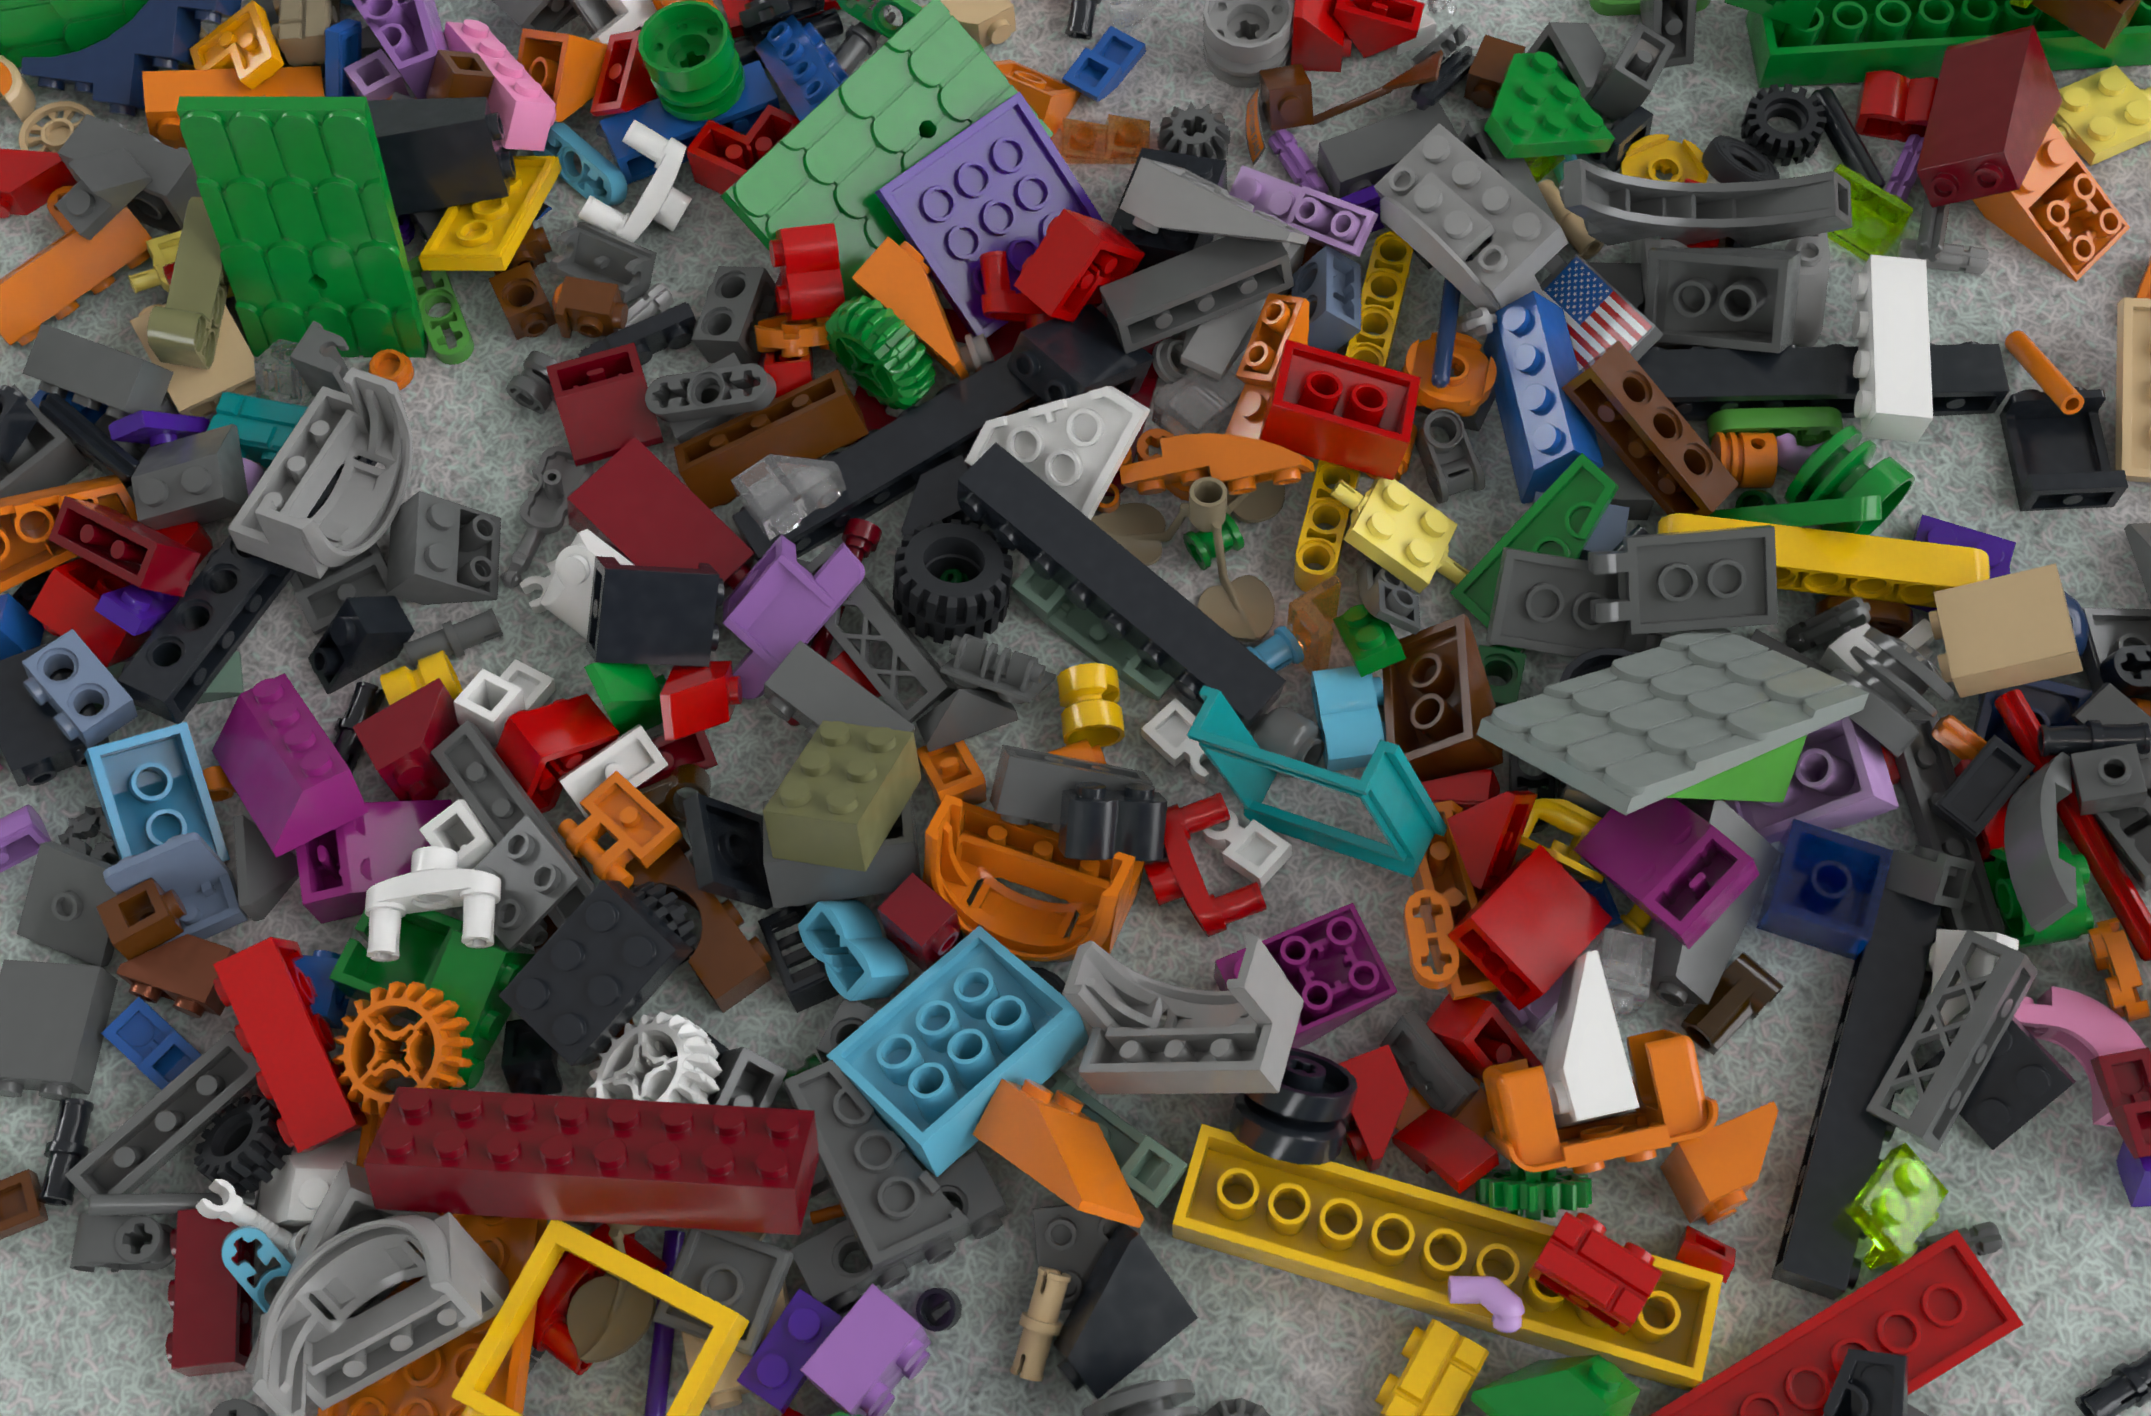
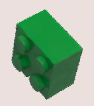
M364 910L355 930L368 942L369 917L366 916ZM437 911L406 914L405 917L401 918L399 959L389 962L372 960L371 957H367V949L358 940L349 938L329 979L346 996L355 1000L365 999L370 1002V989L380 987L388 991L389 984L396 981L405 983L407 987L411 982L424 983L428 991L453 930H463V921ZM411 1009L396 1015L416 1022L419 1014Z

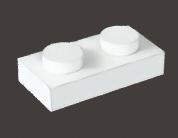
M638 724L558 780L584 817L588 818L589 815L584 811L580 802L616 770L636 788L668 766V763L643 727Z

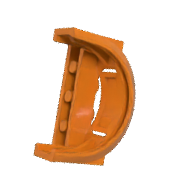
M945 794L925 831L923 882L957 910L960 929L966 935H969L978 926H981L1016 957L1025 961H1073L1078 946L1088 941H1094L1107 953H1111L1140 889L1144 861H1135L1136 857L1122 852H1117L1113 859L1108 860L1065 858L1058 848L1059 833L1030 823L1029 825H1016L1006 822L1000 818L1001 814ZM995 878H1002L1056 898L1064 899L1070 904L1052 903L1031 898L1012 890ZM984 879L972 904L969 906L967 900L978 880ZM1077 912H1078V914H1079L1078 919H1077V921H1076V923H1075V925H1074V927H1073V929H1072V931H1071V928H1072V926H1073V924H1074V922H1075V920H1076V916H1077Z

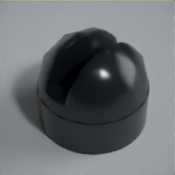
M931 1288L925 1291L919 1297L916 1305V1314L920 1324L927 1330L935 1332L951 1329L956 1325L962 1313V1304L959 1297L947 1288ZM949 1301L950 1309L936 1321L932 1313Z

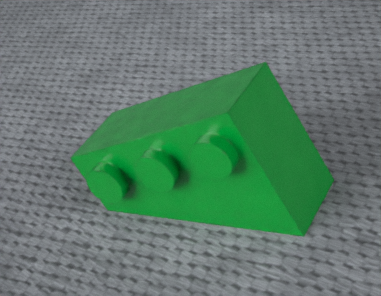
M453 930L430 988L440 989L445 993L443 1002L451 1000L459 1005L454 1018L462 1017L470 1022L460 1033V1036L471 1038L474 1044L469 1048L462 1049V1057L469 1058L473 1065L469 1068L459 1067L457 1072L466 1084L461 1088L449 1086L448 1089L469 1090L473 1089L480 1081L485 1069L484 1061L513 1010L498 995L536 954L535 951L518 944L510 952L496 934H494L493 946L470 948L461 942L463 930ZM420 1014L418 1015L415 1024L422 1018ZM434 1045L432 1046L431 1050L432 1061L434 1057ZM407 1052L402 1054L400 1058L402 1061H405L404 1058Z

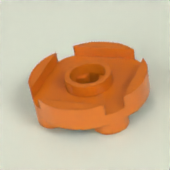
M780 315L760 320L758 325H755L758 352L781 350L782 357L793 358L808 355L809 347L819 346L820 349H829L828 344L830 342L826 339L828 332L826 331L825 323L831 317L788 322L786 315Z
M1437 332L1431 333L1430 339L1423 340L1420 343L1418 339L1412 343L1407 352L1402 372L1421 377L1416 405L1425 406L1434 411L1444 408L1453 410L1463 417L1474 415L1479 406L1489 398L1497 374L1496 363L1492 356L1488 360L1487 356L1480 351L1482 344L1471 336L1456 332L1451 368L1454 369L1453 373L1457 377H1450L1449 384L1445 388L1439 389L1433 386L1431 382Z
M2118 918L2095 922V928L2088 930L2090 939L2088 946L2097 972L2106 969L2108 971L2109 977L2104 978L2107 988L2104 991L2109 1008L2121 1018L2125 1017L2127 1022L2150 1017L2148 1001H2141L2137 991V987L2142 986L2143 983L2124 930H2119Z

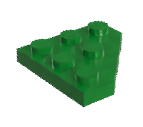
M1548 52L1515 53L1507 66L1504 80L1497 92L1492 105L1493 109L1484 127V130L1504 157L1511 159L1607 152L1615 140L1614 136L1603 124L1601 116L1594 112L1581 96L1579 88L1571 83L1558 66L1557 60Z

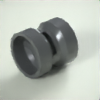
M530 352L523 363L524 370L521 375L513 376L506 387L508 394L518 404L543 414L551 404V394L553 393L546 366L557 364L558 362L542 352Z

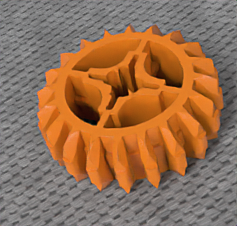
M392 982L389 984L388 991L380 987L370 989L371 1002L365 999L354 1001L358 1013L357 1017L346 1015L340 1018L349 1030L347 1035H337V1037L333 1038L338 1045H344L343 1054H338L331 1060L336 1065L345 1066L346 1070L337 1079L340 1085H352L346 1098L351 1102H362L361 1111L364 1113L376 1115L379 1112V1117L383 1120L395 1094L385 1084L390 1079H398L402 1074L405 1078H413L417 1083L416 1088L448 1089L449 1086L461 1088L466 1084L457 1072L459 1067L469 1068L473 1065L469 1058L462 1057V1049L471 1047L474 1042L471 1038L460 1036V1033L470 1022L466 1018H454L459 1005L451 1000L443 1002L445 993L442 990L430 988L427 991L425 984L419 982H411L408 987L403 982ZM411 1009L422 1016L416 1024L409 1023L405 1028L393 1025L389 1020L396 1014ZM402 1042H406L407 1049L400 1051ZM434 1045V1057L432 1061L431 1050L432 1046ZM407 1052L404 1058L405 1061H402L400 1054Z

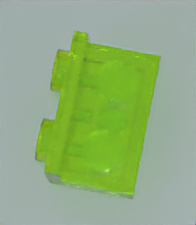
M1839 164L1833 171L1851 184L1852 228L1827 232V236L1866 262L1871 254L1884 256L1904 233L1914 209L1904 203L1898 196L1890 194L1868 181L1862 174Z

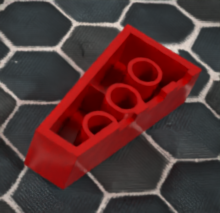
M269 937L214 963L213 966L218 978L214 979L213 983L222 1003L226 1007L232 1006L240 1023L234 1027L240 1045L246 1053L253 1052L260 1071L256 1072V1080L261 1092L267 1100L274 1099L281 1114V1118L277 1119V1126L284 1142L289 1147L295 1146L298 1153L310 1152L368 1124L364 1112L361 1111V1104L351 1102L346 1098L352 1085H340L337 1079L346 1069L345 1066L336 1065L331 1060L329 1052L336 1049V1044L333 1040L335 1037L330 1024L325 1021L321 1014H313L310 1005L315 1003V997L318 995L312 979L309 976L305 977L301 969L296 967L294 963L303 958L298 942Z

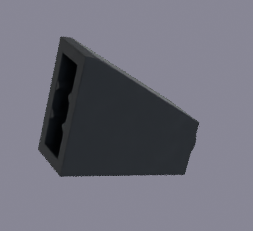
M1121 1224L1113 1232L1061 1328L1060 1335L1057 1336L1053 1343L1064 1359L1057 1367L1067 1382L1076 1392L1084 1386L1097 1400L1198 1318L1141 1235L1126 1224Z

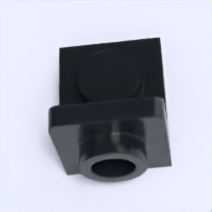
M1639 106L1626 118L1620 117L1611 129L1607 127L1615 138L1609 150L1601 153H1586V155L1597 164L1602 163L1611 171L1616 172L1620 168L1629 147L1637 140L1650 135L1654 114Z
M523 1019L506 1021L501 1068L510 1092L537 1095L561 1093L563 1081L557 1067L558 1053Z

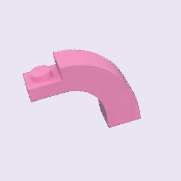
M2051 986L2037 999V1004H2034L2032 998L2024 997L2014 1017L2035 1039L2046 1040L2061 1046L2080 1062L2091 1085L2093 1125L2116 1127L2101 1093L2090 1060L2098 1056L2146 1048L2145 1044L2130 1025L2117 1013L2082 993Z

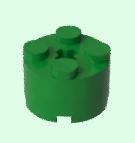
M2058 840L2059 858L2076 867L2077 907L2043 931L2038 932L2031 928L2017 899L2008 870L2005 847L1990 851L1989 854L1995 856V859L1991 862H1985L1986 874L1996 906L1999 908L2006 929L2004 930L2005 934L2019 940L2018 948L2076 940L2081 935L2088 934L2089 929L2094 928V919L2087 905L2084 887L2090 880V870L2087 860L2082 854L2073 855L2069 848Z

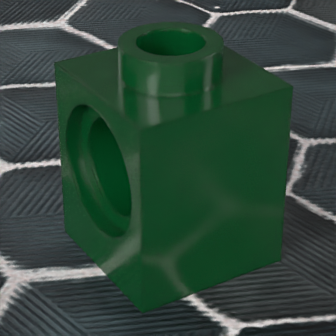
M1479 645L1478 650L1486 676H1497L1506 682L1502 686H1495L1489 683L1496 707L1516 702L1518 700L1527 654L1517 653L1514 649L1504 645Z

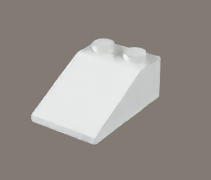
M1598 950L1587 952L1576 959L1564 972L1544 1066L1557 1129L1613 1117L1639 1108Z

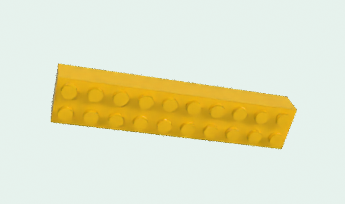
M1201 1124L1172 1223V1237L1571 1357L1599 1354L1606 1361L1615 1364L1624 1373L1688 1392L1699 1385L1703 1379L1723 1275L1652 1255L1655 1259L1653 1266L1663 1272L1662 1276L1633 1326L1623 1336L1528 1275L1555 1230V1226L1335 1162L1320 1165H1303L1276 1160L1255 1152L1239 1142L1231 1132ZM1492 1276L1499 1279L1522 1299L1525 1313L1521 1316L1522 1325L1520 1329L1513 1333H1503L1496 1330L1492 1322L1493 1314L1482 1304H1449L1448 1277Z

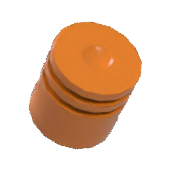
M1723 432L1714 433L1710 450L1739 483L1736 488H1772L1778 465V448L1774 433L1740 432L1737 435L1735 432H1728L1726 435Z

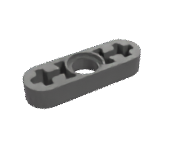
M749 363L659 377L649 385L645 394V402L648 409L661 420L674 423L764 409L773 401L777 388L775 380L761 366ZM753 380H758L760 385L753 387L751 395L743 390L751 388ZM712 383H719L720 393L718 397L711 403H702L701 394L705 387ZM670 392L675 393L678 397L669 399ZM669 399L668 407H665L662 401Z

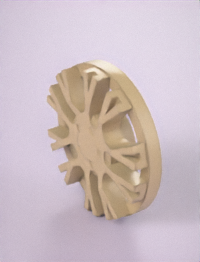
M58 101L46 104L31 113L22 124L18 137L20 149L29 150L31 147L42 144L43 147L39 151L58 152L83 119L81 118L78 122L72 123L71 119L74 114L78 112L84 115V117L86 114L94 116V114L86 106L77 102ZM59 111H64L63 118H58ZM47 115L51 119L43 127L36 124ZM29 134H39L41 137H29Z

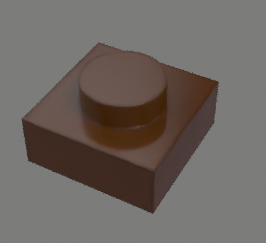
M30 1169L0 1180V1240L49 1220L45 1204L38 1200L41 1187L37 1173Z

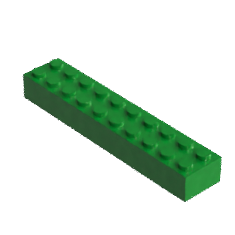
M1820 0L1808 30L1752 11H1748L1745 20L1759 88H1770V85L1778 84V87H1784L1785 84L1806 86L1863 82L1867 72L1890 70L1909 79L1939 78L1947 47L2031 25L2035 27L2051 71L2107 68L2114 65L2118 67L2151 65V0H2141L2130 23L2105 49L2025 0Z

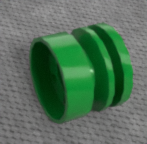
M693 0L675 2L657 10L644 23L638 36L639 52L651 76L657 96L667 112L678 119L693 122L709 120L727 112L740 99L745 88V71L740 62L739 54L734 47V40L729 26L718 9L708 3Z
M1853 425L1847 426L1836 433L1808 457L1788 487L1784 499L1787 503L1881 495L1882 520L1824 524L1821 529L1870 535L1904 499L1911 489L1915 477L1892 457L1885 458L1869 468L1868 465L1877 449L1876 444L1869 440L1859 445L1862 433Z

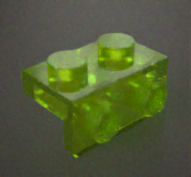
M1907 1143L1890 1150L1846 1211L1874 1243L1863 1259L1864 1264L1870 1270L1888 1262L1892 1266H1897L1909 1259L1918 1248L1915 1240L1919 1234L1931 1227L1939 1218L1940 1214L1937 1208L1949 1192Z

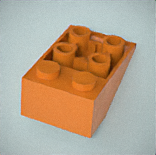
M2054 123L2050 125L2019 190L1972 199L1987 220L2075 282L2130 229L2125 219Z

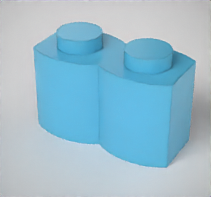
M1355 666L1312 671L1310 686L1317 725L1321 729L1322 741L1324 742L1323 757L1325 768L1330 771L1367 767L1380 739L1386 741L1385 721H1381L1378 706L1384 705L1381 677H1373L1372 673L1361 677Z
M858 900L818 901L798 924L799 933L804 945L816 959L824 962L831 984L841 996L849 1001L889 998L909 975L906 961L900 950L890 940L882 937L881 928L875 915L865 904Z

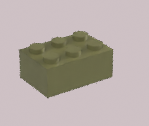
M823 720L763 809L772 857L866 872L921 780L914 732L894 730L888 727H871L848 724L842 721Z

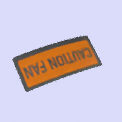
M1259 84L1248 100L1245 118L1247 147L1253 165L1256 164L1266 150L1259 116L1261 84Z

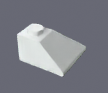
M352 1131L310 1152L298 1153L295 1146H293L291 1155H283L282 1160L286 1162L283 1168L279 1170L275 1167L271 1172L274 1178L267 1184L264 1181L261 1182L257 1214L260 1213L261 1216L270 1219V1222L273 1221L279 1227H283L289 1232H299L303 1227L310 1225L344 1162L347 1161L356 1165L361 1131Z

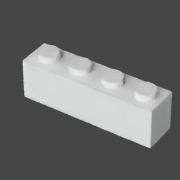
M1871 254L1862 271L1854 274L1851 284V299L1857 300V312L1852 323V337L1858 339V351L1853 363L1854 378H1859L1860 390L1855 398L1854 415L1856 418H1861L1862 437L1917 443L1933 420L1926 260Z

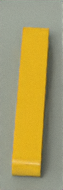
M1685 513L1670 514L1661 518L1658 522V534L1765 525L1774 526L1777 589L1860 597L1863 599L1937 608L1933 592L1990 579L1989 556L1985 551L1977 548Z

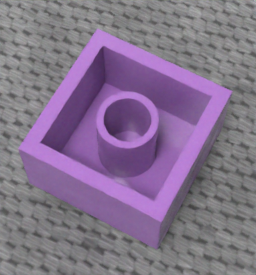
M872 1283L800 1370L814 1387L844 1413L849 1415L884 1416L896 1398L890 1392L904 1376L912 1380L929 1360L930 1354L926 1349L931 1342L923 1326Z

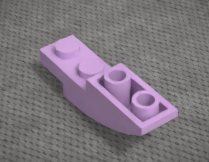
M1244 165L1241 166L1229 192V195L1254 205L1252 212H1255V210L1262 211L1310 236L1308 242L1322 247L1328 245L1338 252L1357 257L1360 256L1378 217L1377 213L1306 186L1294 185Z

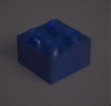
M1793 819L1780 840L1778 847L1780 855L1770 875L1756 928L1855 960L1871 940L1894 850Z

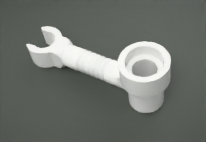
M215 1179L209 1185V1189L220 1195L223 1205H215L210 1200L202 1198L196 1205L198 1212L209 1219L219 1218L224 1222L231 1221L239 1227L253 1226L261 1229L292 1265L310 1225L292 1234L283 1227H279L273 1221L270 1222V1219H266L260 1213L257 1214V1211L244 1204L243 1199L236 1194L234 1187L229 1182Z

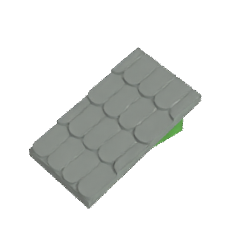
M1725 628L1693 630L1662 639L1660 647L1616 659L1612 662L1610 668L1545 686L1543 694L1493 709L1491 716L1482 718L1477 735L1624 815L1663 798L1783 803L1807 735L1863 710L1869 692L1853 685L1847 686V683L1813 667L1807 668V665L1775 650L1769 651L1768 647L1739 634H1731L1732 631Z

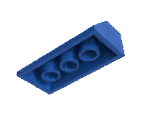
M1531 291L1495 312L1497 322L1492 324L1493 331L1487 334L1483 346L1484 354L1488 360L1492 356L1496 363L1497 374L1493 385L1496 394L1495 399L1522 504L1532 503L1536 491L1544 493L1581 453L1598 468L1604 466L1594 427L1562 390V387L1579 372L1564 311L1561 307L1535 291Z

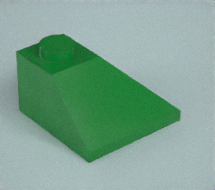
M1596 1354L1536 1361L1473 1391L1470 1400L1488 1416H1628L1641 1389L1626 1378L1615 1364L1606 1361L1602 1356Z

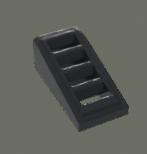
M805 905L799 907L790 906L758 920L788 998L797 1013L840 995L828 978L824 962L816 959L817 963L791 974L789 968L815 958L806 946L788 955H783V950L803 942L799 931L779 940L776 939L774 934L800 923L808 914Z

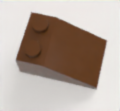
M1462 614L1423 629L1416 635L1411 634L1398 639L1406 659L1382 669L1386 741L1400 746L1420 782L1488 769L1504 763L1503 749L1477 735L1482 718L1491 716L1496 705L1469 618Z

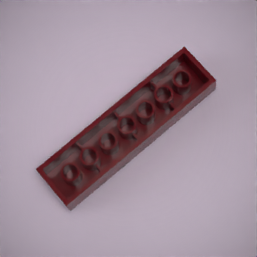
M397 1087L363 1164L375 1209L432 1213L450 1212L451 1214L800 1235L818 1164L819 1148L815 1110Z

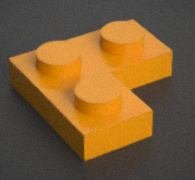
M254 0L189 49L196 70L236 68L239 80L251 90L264 80L272 77L277 70L284 66L275 37L271 32V26L265 9Z

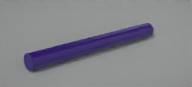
M667 1230L664 1232L661 1260L667 1265L663 1274L670 1277V1272L673 1270L682 1248L685 1232L677 1230ZM657 1299L656 1310L660 1303L659 1299ZM655 1321L644 1416H666L675 1329Z

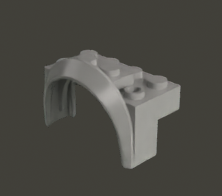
M1438 123L1374 186L1381 199V223L1389 231H1394L1477 308L1487 307L1490 314L1495 313L1531 291H1535L1545 297L1535 274L1568 243L1561 226L1444 126ZM1492 236V241L1472 261H1466L1468 256L1488 237Z
M350 367L343 378L348 394L325 386L321 387L227 528L238 550L321 579L328 567L343 565L369 549L391 525L401 506L410 478L413 458L411 427L397 382ZM362 456L375 462H379L381 464H384L385 469H380L372 465L360 462L354 459V457ZM344 464L339 479L325 503L313 517L307 518L339 467Z
M1246 933L1245 935L1247 947L1238 978L1227 980L1229 991L1192 989L1152 979L1126 967L1094 941H1088L1078 946L1062 993L1092 1027L1078 1073L1097 1094L1279 1093L1304 1000L1287 980L1284 972L1261 939L1252 933ZM1161 1015H1166L1164 1028H1159Z
M450 1212L433 1221L423 1216L407 1214L374 1220L349 1228L322 1244L299 1264L281 1286L268 1312L260 1316L252 1390L278 1416H305L306 1395L324 1411L496 1316L509 1295L508 1278ZM424 1276L419 1282L355 1317L348 1318L363 1304L384 1290L403 1281ZM310 1293L315 1295L333 1314L336 1320L328 1319L309 1300Z

